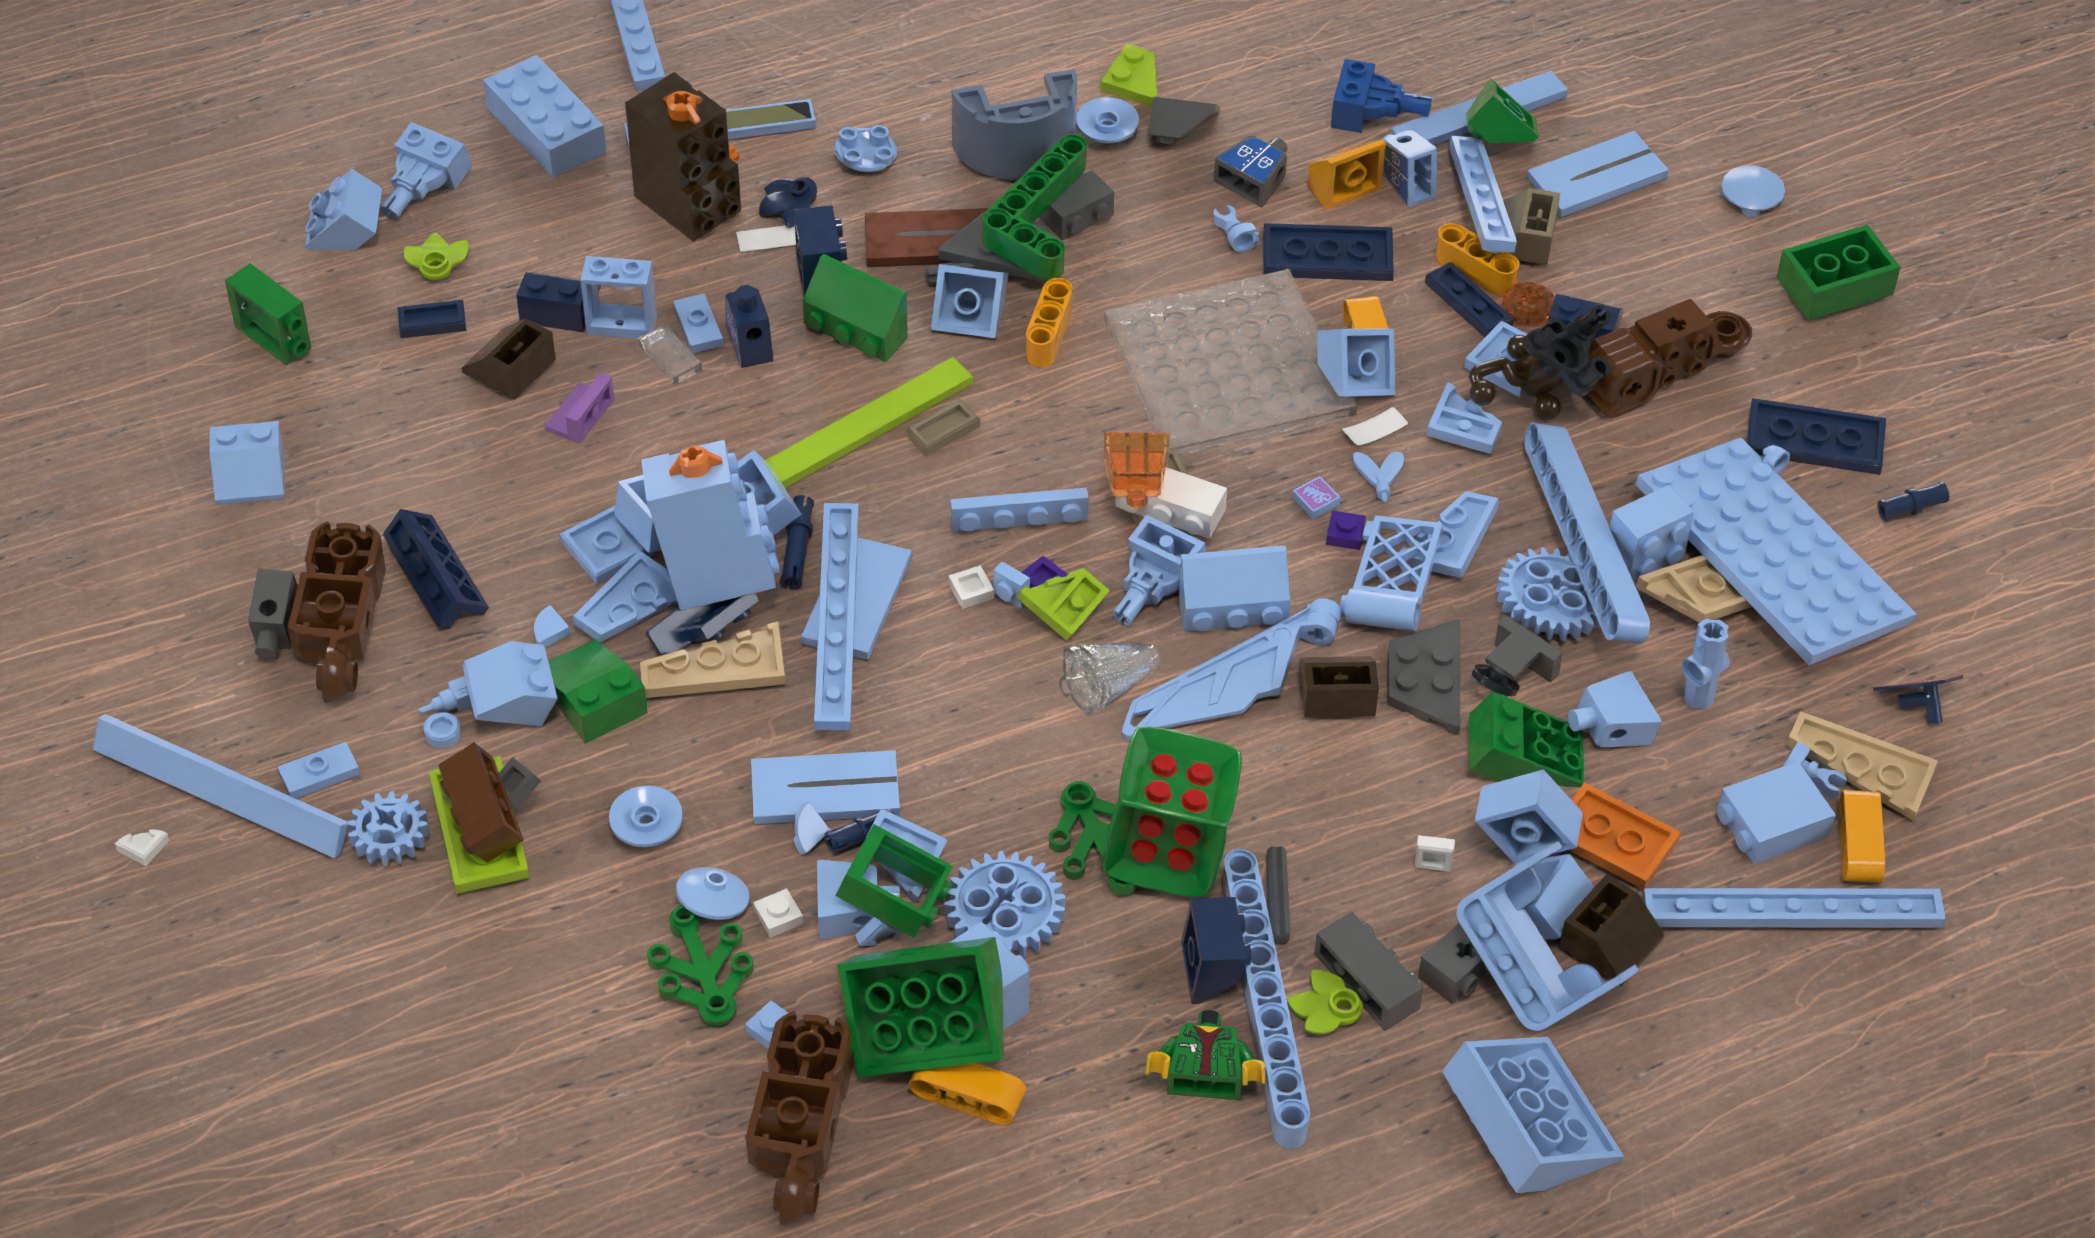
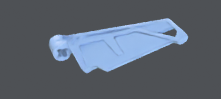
M1317 599L1297 614L1134 699L1122 728L1123 738L1130 740L1137 727L1169 728L1242 714L1257 699L1280 695L1299 639L1302 638L1318 646L1331 644L1342 615L1341 607L1332 600ZM1149 713L1136 727L1131 725L1135 716Z

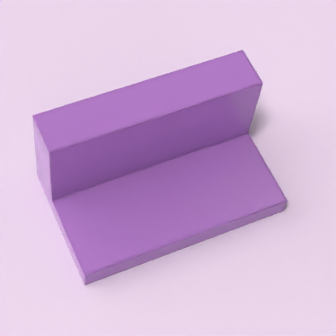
M600 373L590 386L579 382L546 423L545 430L580 444L614 401L612 377Z

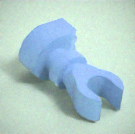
M1226 205L1225 216L1220 215L1214 209V225L1225 231L1229 244L1236 252L1241 253L1257 247L1255 242L1259 241L1257 237L1259 233L1252 223L1242 224L1240 220H1237L1236 210L1230 205Z
M1798 742L1784 766L1799 761L1825 797L1836 799L1841 790L1829 782L1844 788L1847 778L1840 771L1818 768L1819 763L1806 761L1810 749L1801 742Z

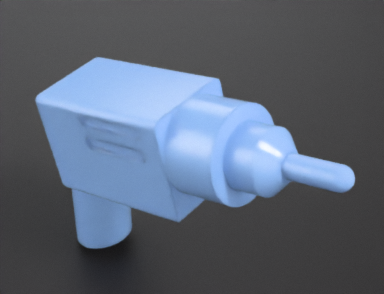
M465 676L448 682L449 689L438 692V697L433 698L429 705L419 708L418 712L423 713L431 709L437 712L441 710L449 712L457 709L459 712L472 707Z

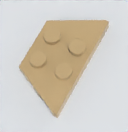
M1703 555L1641 575L1636 584L1639 590L1699 623L1706 618L1715 620L1752 607Z

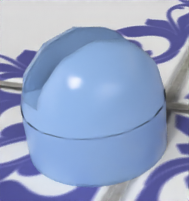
M1775 445L1766 447L1763 450L1764 455L1760 456L1762 463L1769 465L1772 471L1774 470L1777 474H1780L1785 469L1790 459L1788 451Z

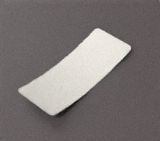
M1391 407L1365 422L1343 428V431L1359 446L1381 439L1401 429L1408 422L1394 407Z

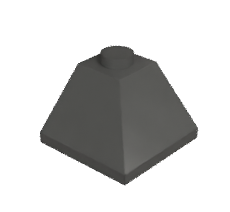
M1153 97L1149 135L1156 136L1155 142L1174 144L1175 139L1185 138L1219 114L1220 107L1217 104Z

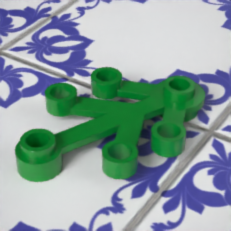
M1083 781L1072 782L1063 790L1061 806L1065 811L1057 827L1049 833L1050 849L1054 852L1062 853L1070 848V832L1077 819L1080 818L1084 825L1083 832L1071 856H1068L1063 863V873L1070 880H1079L1084 876L1085 861L1093 844L1103 860L1110 824L1099 821L1095 813L1112 817L1116 805L1097 798L1093 788ZM1056 838H1063V839H1065V841H1064V842H1056L1055 839H1056ZM1072 865H1076L1080 868L1078 870H1072L1069 867ZM1111 876L1108 877L1110 890L1118 896L1130 895L1137 889L1136 885L1129 883L1120 884L1118 883L1121 882L1120 880Z
M679 905L669 916L670 930L674 936L684 940L692 963L671 956L669 948L663 944L651 946L647 952L649 966L655 970L664 969L671 972L660 977L658 981L659 994L664 999H676L698 1008L700 1017L710 1026H725L730 1023L737 1011L736 1001L733 998L744 979L749 977L754 971L752 956L746 952H739L731 958L732 972L720 989L715 980L733 949L741 945L743 940L742 929L735 923L723 925L719 931L720 942L710 958L707 959L698 935L700 929L699 916L687 910L683 905ZM728 934H735V935H737V936L734 937V938H727V937H725V936L728 935ZM656 955H664V956H665V957L662 958V959H654V958H653V957L656 956ZM739 963L748 964L743 968L737 967ZM677 975L699 983L703 993L681 986V980ZM668 984L675 985L672 989L664 988ZM715 1005H722L720 1008H713Z

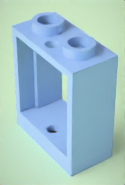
M586 256L580 280L587 335L652 340L657 319L652 261ZM597 284L642 288L643 306L599 303Z

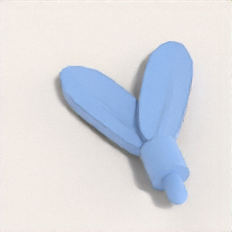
M1398 451L1389 454L1379 469L1367 455L1360 452L1353 453V465L1372 486L1376 487L1377 497L1383 503H1386L1391 495L1389 485L1395 480L1404 463L1403 454Z

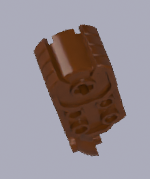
M1691 298L1635 321V326L1620 328L1592 340L1588 355L1589 363L1593 358L1602 357L1609 363L1610 373L1596 383L1595 388L1588 393V396L1606 416L1618 417L1644 406L1656 394L1659 388L1668 387L1680 379L1698 374L1706 368L1714 356L1717 358H1729L1745 348L1752 338V327L1742 316L1732 312L1717 311L1705 315Z
M327 521L311 531L305 555L307 572H301L288 631L292 653L303 660L317 664L316 687L317 690H322L324 703L334 702L340 699L346 692H354L356 690L358 681L357 661L364 657L375 602L380 598L386 568L381 536L370 524L365 527L366 532L361 531L360 525L353 523H337V528L331 530L330 523Z
M792 1011L781 1017L774 1026L767 1053L769 1072L762 1071L745 1139L748 1162L759 1171H764L778 1177L774 1190L773 1209L774 1211H780L781 1226L795 1223L805 1214L813 1216L817 1208L820 1182L813 1178L826 1172L841 1110V1102L846 1098L854 1065L851 1032L841 1018L835 1020L834 1026L829 1023L828 1018L814 1014L803 1015V1019L797 1021L796 1013Z

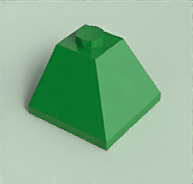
M1490 79L1485 84L1466 113V120L1469 124L1467 129L1479 140L1483 137L1489 143L1535 141L1539 137L1536 118L1493 79Z

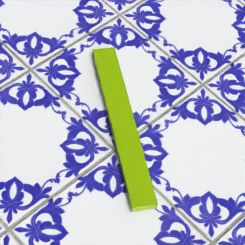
M952 357L765 461L772 467L784 488H787L972 385L973 376Z

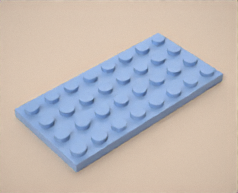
M1742 438L1638 475L1635 485L1645 495L1670 485L1694 511L1688 540L1808 665L1913 623L1916 613L1774 470L1772 471L1769 465L1762 463L1761 457Z

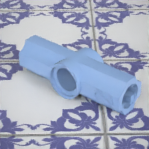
M1706 618L1698 624L1692 654L1682 662V671L1686 677L1683 702L1691 709L1700 708L1706 710L1713 705L1720 674L1730 666V660L1726 653L1729 627L1720 619L1710 620Z

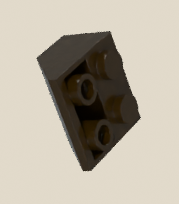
M523 319L504 327L461 368L462 373L515 400L556 360L552 331L528 319Z
M1371 656L1300 657L1304 717L1376 716L1379 685L1376 661Z
M1606 874L1564 921L1559 947L1592 966L1609 979H1612L1635 964L1638 968L1663 940L1664 933L1640 895Z

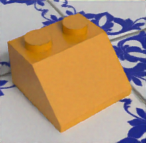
M1381 139L1365 142L1309 163L1307 187L1326 210L1381 190L1385 141Z

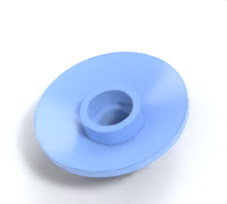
M1102 97L1088 101L1078 110L1076 124L1079 131L1090 140L1100 143H1117L1128 139L1136 132L1139 125V116L1136 109L1126 101L1112 97Z
M638 786L625 791L615 799L609 811V823L615 836L624 843L637 847H651L666 842L679 830L683 818L679 800L668 790L657 786Z
M698 867L688 870L679 877L676 884V896L679 902L690 912L707 919L726 920L737 917L746 910L750 899L749 890L744 882L734 874L719 868Z

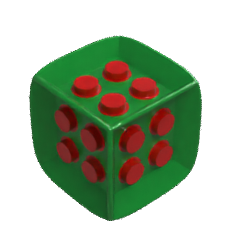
M1137 727L1130 739L1122 769L1119 799L1112 813L1103 853V872L1122 882L1165 893L1188 897L1208 896L1218 875L1226 844L1227 825L1231 819L1236 801L1242 768L1241 752L1228 744L1193 734L1159 727Z

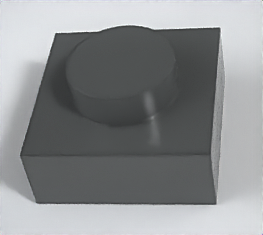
M514 757L499 772L509 801L517 809L541 782L536 775Z

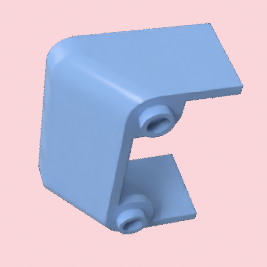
M1559 841L1461 900L1457 907V918L1513 1011L1526 1028L1534 1031H1540L1549 1027L1639 972L1635 964L1604 983L1597 970L1588 964H1576L1563 971L1524 907L1533 902L1541 891V881L1532 866L1563 848Z

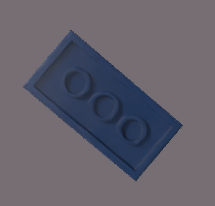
M1264 223L1263 277L1393 281L1392 227Z
M1752 398L1746 443L1759 456L1764 455L1763 450L1766 447L1775 445L1790 453L1789 461L1880 475L1883 466L1886 418Z

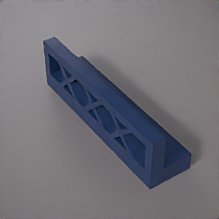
M400 509L384 531L383 536L438 627L450 629L462 611L484 615L489 606L434 517L428 514Z

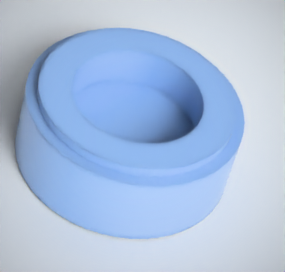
M446 712L430 716L424 723V734L428 744L435 748H448L457 743L461 736L460 723L457 717Z

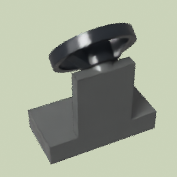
M1506 616L1498 623L1495 640L1497 648L1485 659V662L1489 665L1476 664L1472 671V676L1486 688L1498 694L1513 697L1516 696L1520 689L1515 679L1527 667L1551 683L1560 673L1563 652Z

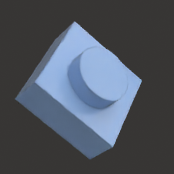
M1001 562L993 570L994 593L1002 600L1022 608L1024 604L1016 596L1023 588L1028 586L1030 588V577Z
M771 1000L745 1023L746 1033L769 1049L775 1023L781 1017L788 1014V1012Z

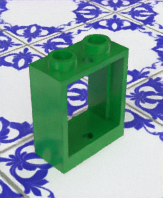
M251 263L225 280L234 326L286 366L312 348L304 306L301 300Z
M874 824L835 896L915 938L921 926L929 928L939 908L935 907L933 903L935 899L942 903L952 883L946 879L953 866ZM872 859L930 889L920 909L862 878Z

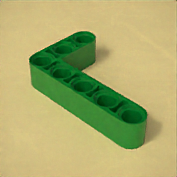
M1077 134L1063 136L983 215V245L993 253L1045 281L1060 278L1063 275L1065 245L1061 240L1032 225V223L1084 173L1086 169L1087 142L1082 136Z

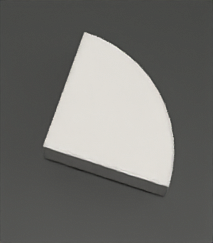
M152 829L147 833L133 836L131 833L119 839L115 846L121 854L147 866L169 842V838L166 832Z

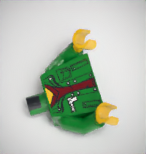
M1213 1010L1200 1012L1198 1024H1183L1179 1035L1170 1037L1158 1051L1150 1052L1147 1057L1145 1074L1149 1075L1151 1072L1162 1074L1163 1079L1168 1077V1095L1240 1101L1241 1084L1247 1086L1249 1081H1259L1261 1085L1265 1084V1063L1255 1059L1245 1042L1238 1041L1235 1028L1221 1026V1015Z

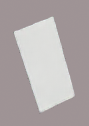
M785 225L736 232L740 252L795 245L794 226L788 228Z

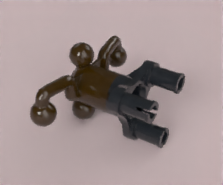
M1596 305L1586 315L1576 317L1567 326L1560 319L1551 318L1541 328L1533 329L1526 336H1513L1508 341L1506 348L1509 356L1515 361L1511 362L1508 358L1500 357L1478 364L1471 369L1469 373L1472 385L1469 391L1470 399L1479 406H1486L1492 403L1496 395L1495 387L1491 382L1484 380L1483 377L1502 371L1509 384L1520 387L1528 395L1536 397L1537 400L1534 408L1540 418L1543 420L1556 418L1561 410L1560 401L1557 397L1549 394V392L1565 381L1571 392L1578 396H1585L1595 388L1598 381L1610 373L1609 363L1604 358H1593L1589 363L1588 357L1591 342L1596 336L1597 331L1611 320L1609 310L1607 309L1601 315H1598L1604 309V306Z

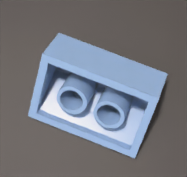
M1286 546L1181 554L1178 600L1184 632L1241 628L1243 626L1266 624L1275 625L1289 617L1290 592Z

